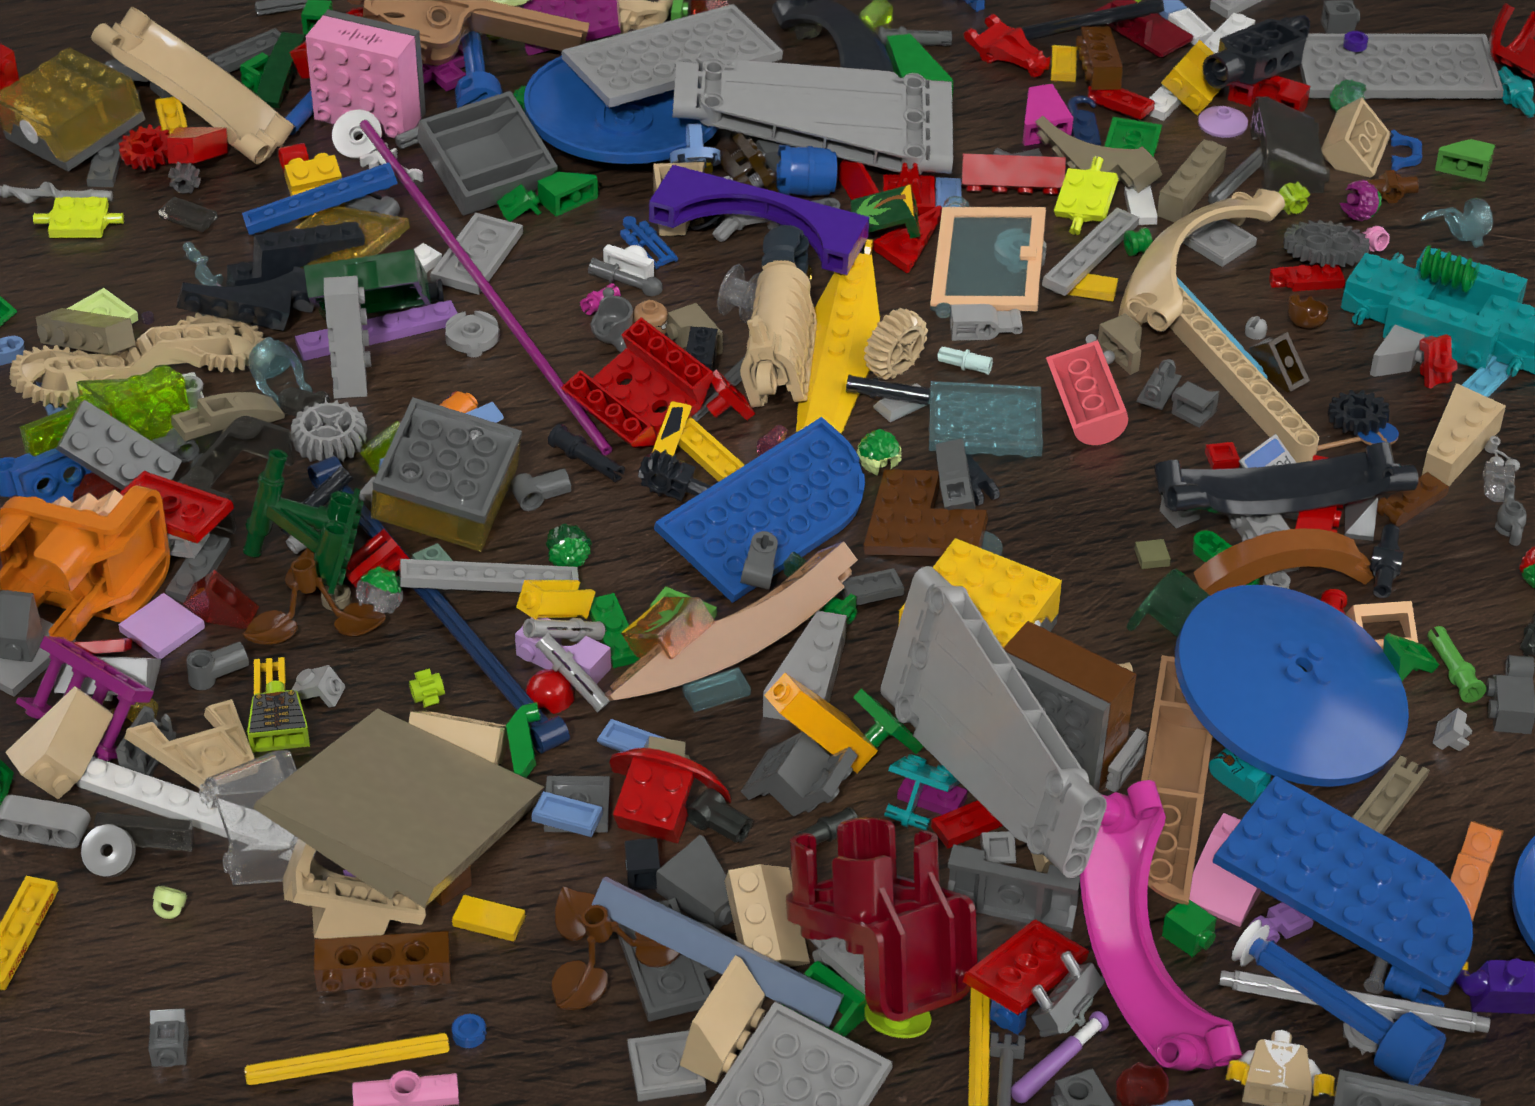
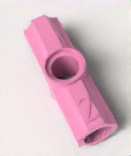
M404 1070L397 1072L388 1080L355 1082L352 1085L354 1106H446L459 1104L457 1073L419 1077L412 1071Z

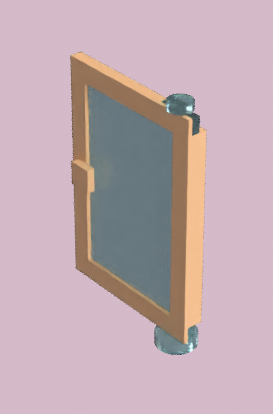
M952 196L947 198L942 207L930 303L931 310H936V315L941 318L949 317L951 305L989 304L994 306L997 311H1010L1012 309L1038 311L1046 207H969L968 202L962 197Z

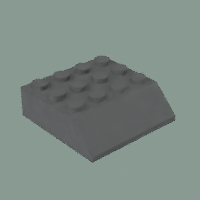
M511 91L419 121L417 140L463 216L498 204L497 201L520 184L528 191L531 189L534 191L538 187L539 180L552 175L557 170V164Z

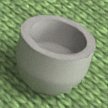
M1259 316L1251 317L1246 323V336L1254 340L1263 339L1266 336V321L1260 319Z

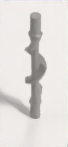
M44 182L37 189L16 188L8 185L0 186V196H3V198L16 196L26 204L36 201L39 197H107L108 201L113 200V191L93 189L82 191L57 190L50 182Z

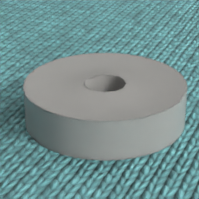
M101 825L91 830L83 840L81 847L82 860L92 873L102 877H115L124 873L133 863L135 844L131 835L124 829L115 825ZM111 845L113 853L106 857L104 849L106 846Z

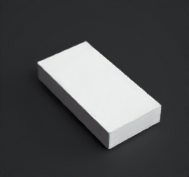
M1189 8L1168 15V21L1193 35V41H1191L1193 45L1199 40L1204 43L1214 33Z
M1125 186L1124 196L1129 213L1140 217L1138 225L1157 224L1158 216L1151 187L1147 186L1137 193L1132 187L1127 188Z

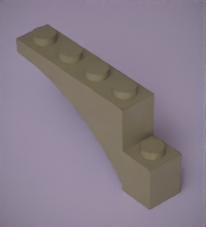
M1044 116L1035 121L1039 130L1036 134L1044 145L1049 144L1052 147L1051 151L1056 157H1066L1067 163L1065 165L1067 168L1090 169L1093 157L1096 156L1098 158L1099 156L1104 160L1100 169L1101 172L1117 173L1118 181L1121 180L1127 188L1132 187L1137 193L1162 176L1157 160L1143 146L1139 149H1118L1098 146L1066 134Z

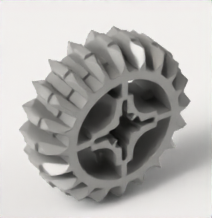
M325 400L323 404L314 402L313 407L305 406L304 411L297 412V417L292 419L291 440H293V446L300 453L301 457H308L310 462L315 460L320 462L332 456H336L340 461L344 462L345 457L353 458L355 452H361V447L365 445L367 424H365L363 414L358 412L357 407H350L348 402L339 404L338 400L333 403H328Z

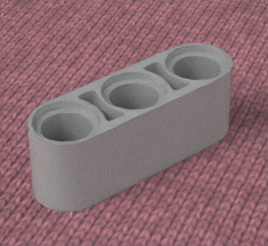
M17 795L6 796L0 805L1 836L63 848H76L80 844L91 821L89 813L75 805Z

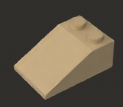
M74 686L6 751V754L23 777L59 800L82 778L113 714Z

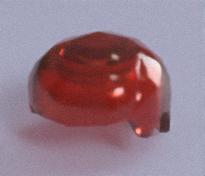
M1138 1062L1131 1066V1068L1124 1070L1116 1081V1098L1122 1106L1161 1105L1168 1098L1169 1078L1157 1064L1155 1066H1146Z

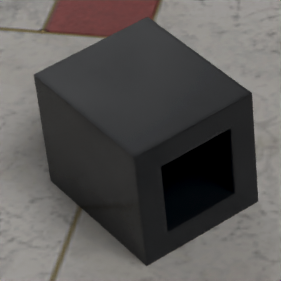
M657 838L625 841V865L628 888L634 891L657 889L656 871L660 869Z

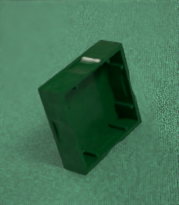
M414 249L304 266L308 298L319 309V313L324 320H326L324 278L357 276L358 287H364L365 304H360L361 309L366 308L367 314L431 304L427 273Z

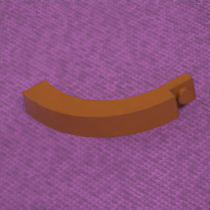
M1305 528L1275 531L1245 540L1217 554L1193 572L1201 592L1207 596L1227 588L1246 585L1276 571L1295 567L1330 568L1340 571L1365 585L1374 578L1369 568L1370 562L1368 558L1359 552L1354 539L1332 531Z

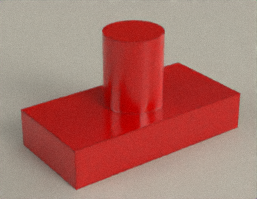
M716 369L713 372L714 376L711 382L719 395L706 404L708 410L717 418L732 406L746 420L750 419L755 415V412L746 396Z

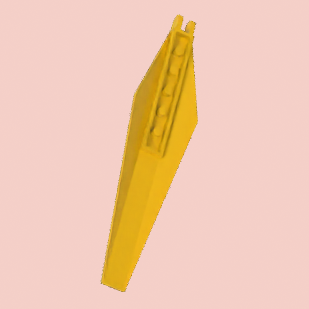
M867 239L864 246V254L859 253L848 275L834 272L814 308L817 330L807 401L798 402L796 433L820 417H823L842 434L859 397V393L846 392L848 375L867 378L870 372L864 360L866 354L864 349L868 346L867 339L871 338L872 331L876 329L877 323L880 322L871 255L873 240Z

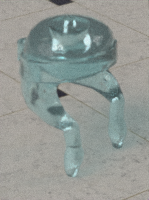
M1480 198L1467 200L1464 205V214L1456 208L1450 207L1430 211L1421 217V221L1444 215L1453 236L1460 241L1471 240L1474 248L1483 246L1482 237L1487 235L1493 227V215L1490 206L1485 200Z
M267 337L252 348L248 360L250 372L255 378L258 388L266 396L272 397L279 407L280 398L269 388L266 379L281 374L290 365L293 368L300 390L305 394L312 395L311 386L306 384L303 378V366L298 356L288 345L279 340H274L272 337Z

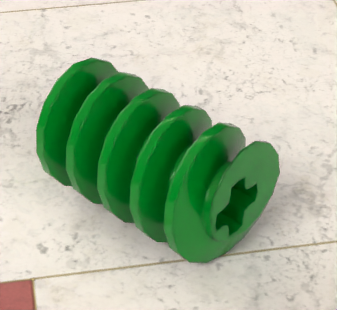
M1428 245L1422 256L1419 270L1421 271V278L1424 280L1428 279L1431 275V281L1437 283L1441 278L1443 286H1447L1451 282L1452 288L1455 290L1462 284V291L1467 293L1477 279L1480 261L1474 268L1472 267L1471 258L1465 264H1462V255H1458L1452 261L1451 252H1448L1442 258L1441 249L1438 248L1433 255L1431 254V246Z

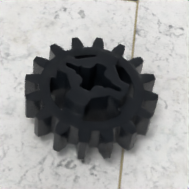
M1349 390L1347 395L1341 392L1339 393V398L1333 397L1332 403H1329V422L1334 423L1335 429L1342 427L1343 433L1353 431V435L1356 436L1358 432H1363L1364 435H1368L1369 431L1378 433L1379 427L1385 428L1386 422H1389V404L1383 403V397L1375 398L1374 392L1368 395L1365 394L1364 390L1356 394L1353 390Z

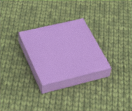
M165 593L118 624L119 631L122 634L132 638L133 642L156 658L161 659L205 628L204 620Z

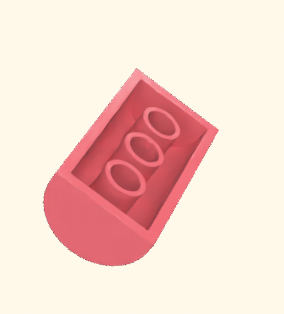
M1096 340L1046 357L1076 438L1084 444L1102 445L1119 437L1127 427L1128 415L1099 341Z

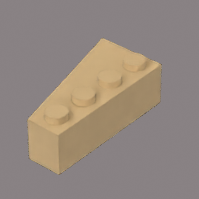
M1456 383L1426 453L1422 475L1429 472L1450 486L1485 448L1490 437L1496 436L1500 431L1506 406Z

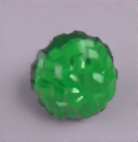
M562 524L549 530L546 546L549 549L548 560L555 566H581L584 564L585 559L588 558V555L591 554L592 542L577 525Z

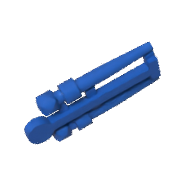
M627 216L623 219L625 229L620 231V236L629 246L639 245L642 247L647 245L659 258L657 263L654 261V268L656 270L660 266L678 260V257L646 220L640 222L638 227L636 225V218ZM635 236H638V237L641 239V241H639V243H638V239H637ZM658 246H659L665 253H667L668 255L666 256V255L658 248ZM646 251L648 258L653 259Z

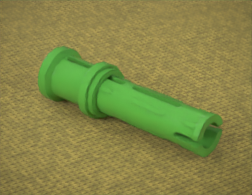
M1443 626L1434 627L1439 637H1436L1432 629L1427 637L1449 669L1448 677L1450 682L1457 685L1459 696L1464 702L1471 703L1479 700L1486 692L1484 682L1478 680L1475 676L1474 666L1464 661L1447 634L1446 629Z

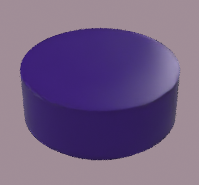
M1350 31L1344 35V48L1352 52L1366 50L1368 45V36L1360 31Z

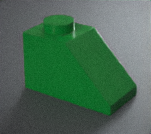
M568 172L552 174L538 181L540 203L557 217L597 199L598 179L595 175Z

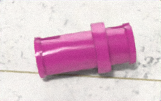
M612 283L607 285V287L613 288L615 286V284ZM616 286L613 288L614 296L620 297V290ZM605 288L598 292L593 291L581 300L580 306L583 312H586L587 315L597 312L599 303L604 298L602 293Z

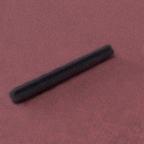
M1147 0L1023 27L1022 30L1028 41L1080 30L1081 27H1094L1164 11L1163 0Z

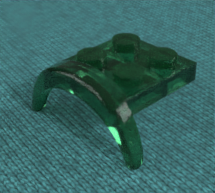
M1176 568L1172 569L1143 600L1126 627L1129 631L1135 630L1149 613L1178 637L1191 611L1210 595Z

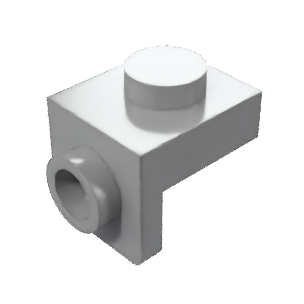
M327 665L314 669H305L300 672L291 690L297 691L300 700L320 696L328 707H334L342 695L345 685L333 669Z

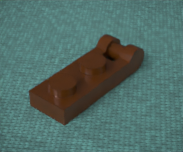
M1426 472L1418 478V485L1415 490L1396 492L1388 498H1381L1377 504V513L1381 516L1386 515L1390 518L1392 524L1399 527L1448 495L1449 486L1429 472Z

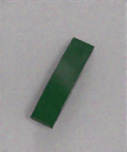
M282 32L269 56L256 95L272 108L281 107L284 93H288L291 80L296 77L297 68L290 55V51L306 41L305 34Z

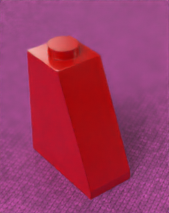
M176 127L167 137L168 163H197L228 153L227 127Z

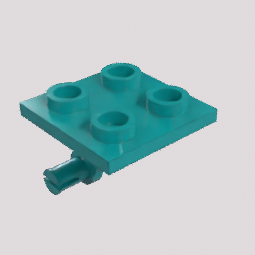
M909 754L908 757L904 756L891 764L888 770L915 780L907 809L904 810L888 804L884 816L900 821L902 826L908 827L911 825L927 831L931 819L914 813L924 784L949 792L960 782L943 765H938L936 768L925 764L926 759Z

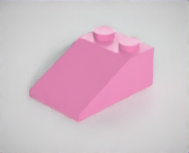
M1223 813L1210 834L1193 871L1189 900L1211 915L1241 927L1261 890L1213 863L1215 853L1241 821Z

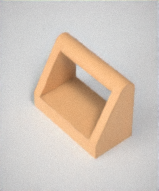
M1412 601L1353 605L1346 612V616L1362 628V623L1400 621L1406 636L1405 639L1418 643ZM1384 639L1375 640L1384 650Z

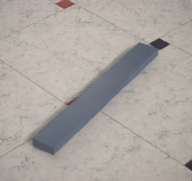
M608 877L602 879L592 902V905L605 907L610 919L722 975L734 956L740 957L765 996L827 1027H830L844 997L843 994Z

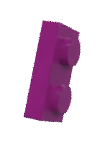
M905 777L898 789L897 799L909 803L915 780ZM924 784L916 806L943 815L962 807L967 799L968 790L956 786L949 792Z

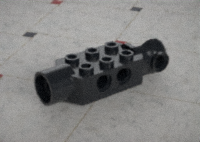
M1297 15L1290 18L1284 17L1281 21L1269 18L1220 38L1218 52L1206 57L1203 62V74L1206 81L1216 89H1221L1235 82L1253 85L1300 65L1305 42L1310 30L1309 18L1305 15Z

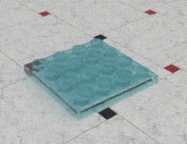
M931 381L929 451H936L935 444L963 438L966 454L1042 456L1041 387Z

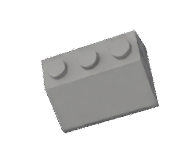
M95 656L154 691L161 658ZM67 663L63 664L54 683V693L65 694L73 676V667ZM85 677L80 690L85 694H94L97 687L94 685L95 680ZM108 691L104 701H113V695L118 694Z

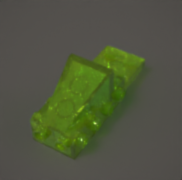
M168 365L157 366L150 372L142 375H133L128 379L81 380L76 382L79 396L76 400L66 403L67 409L20 426L25 454L30 453L34 457L57 447L79 404L85 399L149 440L167 436L169 430L173 428L171 424L172 415L190 410L185 380L181 373Z

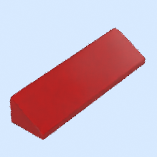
M847 159L842 160L837 168V177L851 200L879 193L862 163Z

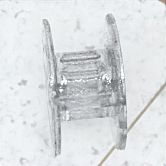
M739 264L734 265L726 274L719 290L717 300L719 313L727 315L735 306H738L741 321L747 323L752 317L757 280L761 272L756 273L747 282L745 281L743 266Z

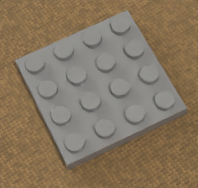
M774 1002L706 1106H869L893 1068L892 1061Z

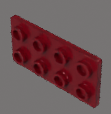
M1114 0L1093 12L1138 2L1135 0ZM1157 13L1106 24L1159 57H1163L1193 41L1192 34Z

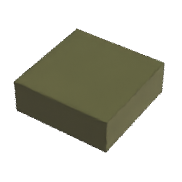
M1164 539L1135 542L1134 550L1141 569L1170 566L1171 558Z

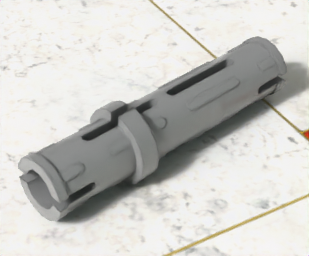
M530 618L526 619L523 624V633L527 638H543L547 633H550L553 638L580 642L585 636L594 640H601L605 635V626L600 621L589 622L583 621L580 618H572L569 621ZM547 628H556L557 630H548Z
M547 633L536 643V648L553 664L552 668L554 671L557 672L559 670L588 703L593 706L597 713L610 702L602 689L572 658L574 655L570 651L566 652L550 633ZM553 651L571 668V671L558 659ZM575 674L591 689L593 695L575 677Z

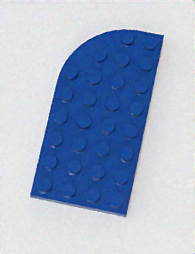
M820 417L656 521L654 530L733 603L756 588L755 586L740 583L745 559L748 556L754 534L767 531L772 533L778 541L773 577L839 533L852 521L860 507L865 487V476L859 464L860 458L849 441L823 417Z
M1278 776L1273 778L1214 855V864L1445 995L1460 975L1468 959L1473 941L1471 915L1457 887L1439 868L1417 853Z

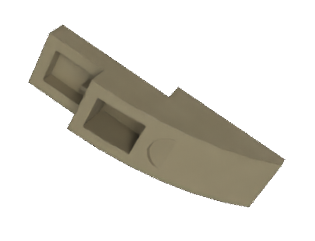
M234 392L198 399L197 408L172 415L171 424L184 441H188L229 427L236 434L283 419L285 414L270 396L251 392Z

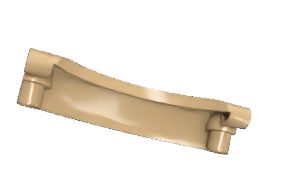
M132 6L120 24L115 23L111 28L106 23H102L92 33V41L118 61L170 93L213 127H227L228 143L255 164H260L269 159L277 147H282L294 128L290 121L282 117L245 85Z
M1259 188L1253 198L1244 192H1236L1231 198L1201 207L1173 223L1156 237L1138 262L1126 286L1118 316L1126 313L1140 326L1143 322L1148 321L1153 329L1165 331L1183 310V301L1176 277L1177 254L1183 241L1198 228L1222 219H1226L1236 226L1242 225L1246 218H1256L1262 222H1271L1285 207L1283 196L1276 191Z

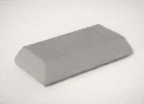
M918 383L913 384V386L921 387ZM931 395L929 397L928 404L934 402V399L931 397ZM884 398L878 401L873 408L889 422H893L926 405Z

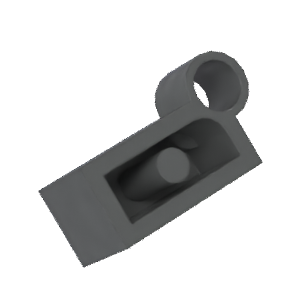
M1508 655L1505 675L1493 674L1492 678H1487L1486 696H1491V700L1488 703V718H1493L1494 731L1531 734L1535 721L1533 657Z

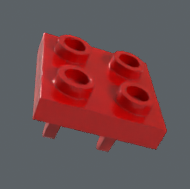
M903 163L899 175H883V191L911 185L917 202L919 216L935 207L934 176L919 175L917 163H913L911 169H908L907 163Z

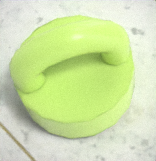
M158 886L155 888L153 895V909L162 918H175L180 914L182 907H184L187 895L185 892L174 888ZM161 903L173 905V910H164L161 907Z

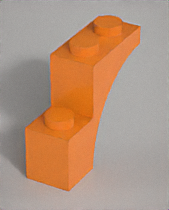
M1475 821L1470 822L1462 851L1458 854L1451 876V881L1466 902L1472 923L1504 832L1503 830Z

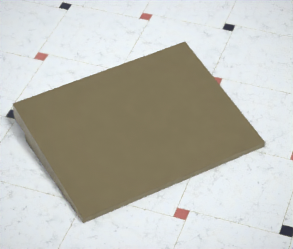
M376 709L257 800L253 809L390 900L400 892L425 908L535 806L544 787L380 709Z

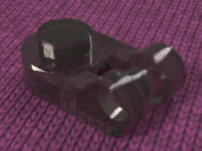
M289 387L278 395L280 409L284 413L297 416V412H303L305 406L313 407L314 402L318 404L325 403V400L328 403L330 402V396L324 391L313 393Z

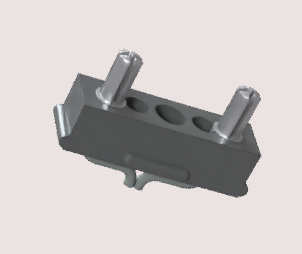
M1070 951L1064 952L1060 956L1069 973L1048 996L1042 985H1036L1031 990L1040 1005L1031 1017L1039 1028L1041 1037L1067 1033L1076 1023L1082 1026L1086 1022L1084 1013L1091 1006L1093 996L1105 982L1104 977L1099 975L1093 963L1078 965Z

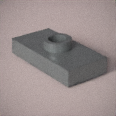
M895 568L847 578L842 583L844 588L840 591L844 599L850 593L855 595L856 605L902 596L904 595V586Z

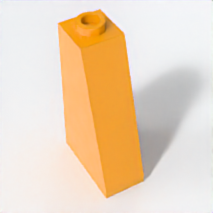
M784 673L764 695L782 716L834 755L850 747L858 755L851 765L854 772L858 773L878 752L876 747L846 714L787 673Z

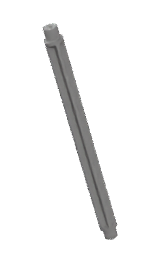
M1235 970V973L1221 971L1219 985L1232 987V990L1318 1005L1280 978ZM1345 990L1372 1009L1379 1010L1393 1019H1399L1403 1014L1412 1012L1432 1026L1471 1033L1475 1031L1488 1033L1490 1018L1477 1016V1013Z

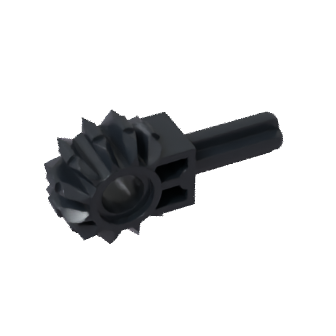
M655 449L652 453L647 454L640 463L641 466L638 470V477L642 480L641 485L647 486L649 493L654 491L659 497L665 494L668 497L682 501L686 492L697 496L711 487V485L693 478L696 467L677 460V454L672 456L668 454L666 449L661 453Z

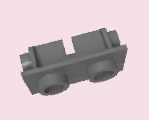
M1163 360L1159 368H1155L1136 402L1163 410L1181 379V375L1175 374L1176 366L1173 360Z

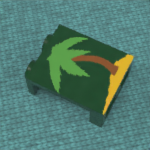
M911 185L851 200V211L849 212L870 217L868 232L905 223L910 239L921 236L917 202Z

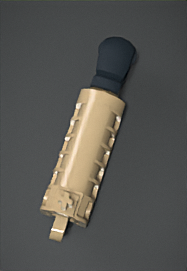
M781 225L771 229L765 235L763 241V252L765 254L762 257L761 263L763 271L757 280L752 317L747 321L749 338L746 355L740 369L741 378L752 408L764 406L768 402V395L776 394V389L779 385H786L787 390L791 391L794 402L807 401L817 319L810 296L811 285L806 275L809 241L803 231L793 225Z

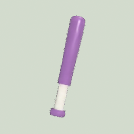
M1100 1011L1093 1012L1089 1017V1022L1075 1035L1069 1036L1012 1086V1098L1018 1103L1027 1102L1082 1049L1084 1043L1095 1033L1104 1031L1109 1026L1107 1017Z

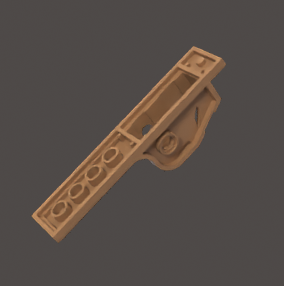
M347 0L354 5L364 4L363 18L419 30L422 64L430 65L445 64L453 59L458 51L460 40L471 31L562 51L585 44L589 23L489 0Z

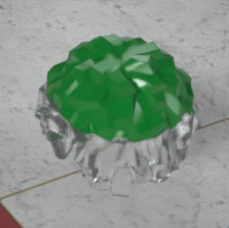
M377 566L363 575L356 585V597L359 599V605L362 606V603L373 604V611L384 614L385 612L393 613L403 600L400 577L393 570L389 571Z

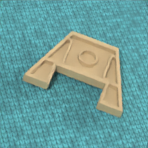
M232 699L207 706L204 716L214 728L169 741L153 722L126 730V740L201 790L255 774L257 766Z

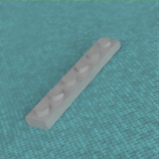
M1116 208L1043 277L1042 286L1052 290L1054 293L1063 296L1067 295L1124 240L1125 231H1133L1138 226L1140 217Z
M400 559L399 567L400 587L521 592L524 580L579 581L577 567Z

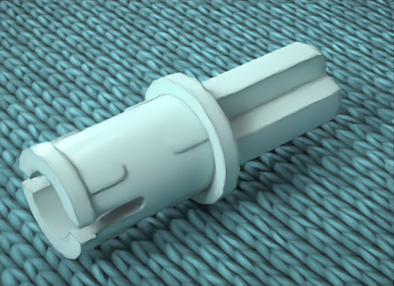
M941 347L938 352V361L960 366L963 371L969 369L989 375L992 368V357L971 353L968 349L964 352Z

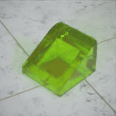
M874 0L860 12V17L874 28L892 21L893 6L887 0Z

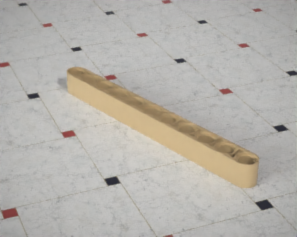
M1178 284L1183 301V310L1178 318L1169 326L1172 331L1269 437H1272L1274 434L1278 436L1296 463L1312 461L1313 455L1317 453L1318 434Z

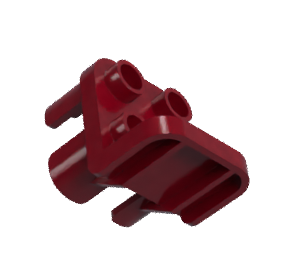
M862 817L841 822L837 828L838 857L832 861L833 878L819 883L817 882L815 836L802 833L790 839L792 892L786 895L787 920L800 925L801 936L806 939L826 940L835 937L845 940L847 952L864 955L865 998L869 1009L874 1014L892 1021H903L956 1002L967 995L972 987L965 984L963 978L965 972L977 964L976 909L973 901L968 896L940 888L938 836L935 833L923 830L914 836V880L897 875L895 827L891 821L886 819Z

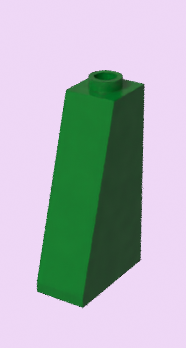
M911 34L887 36L886 51L889 55L893 71L899 78H904L910 73L922 75L925 80L952 82L953 96V79Z

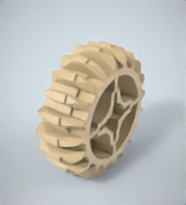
M899 308L897 311L892 310L889 315H885L883 321L878 322L876 329L872 331L871 338L867 339L868 346L864 349L866 352L864 360L869 370L885 380L890 377L896 378L898 374L907 371L911 365H914L915 360L920 358L919 354L925 348L923 344L927 341L925 335L928 332L926 322L917 313L908 309Z

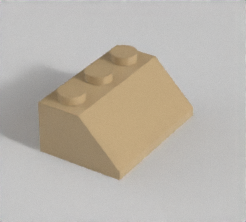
M1361 97L1338 109L1321 152L1324 159L1330 162L1336 170L1372 177L1375 175L1391 133Z
M432 711L410 712L409 724L494 764H502L509 746L506 725Z
M760 864L728 870L725 885L737 941L787 967L809 964L810 960L805 938L801 936L800 925L787 920L786 895L792 892L789 868Z
M734 956L693 1019L680 1062V1066L714 1083H717L723 1072L728 1073L737 1059L736 1051L738 1049L742 1051L751 1037L749 1030L751 1027L757 1029L765 1014V1010L761 1008L765 994L740 957Z

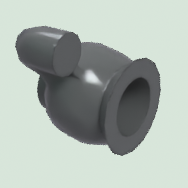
M1507 483L1504 492V503L1498 510L1495 528L1500 534L1510 537L1509 543L1511 545L1518 546L1521 543L1527 514L1523 505L1514 499L1516 486L1512 483Z

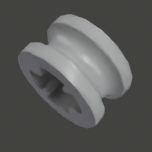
M1276 571L1264 576L1263 585L1289 589L1290 577L1282 571Z

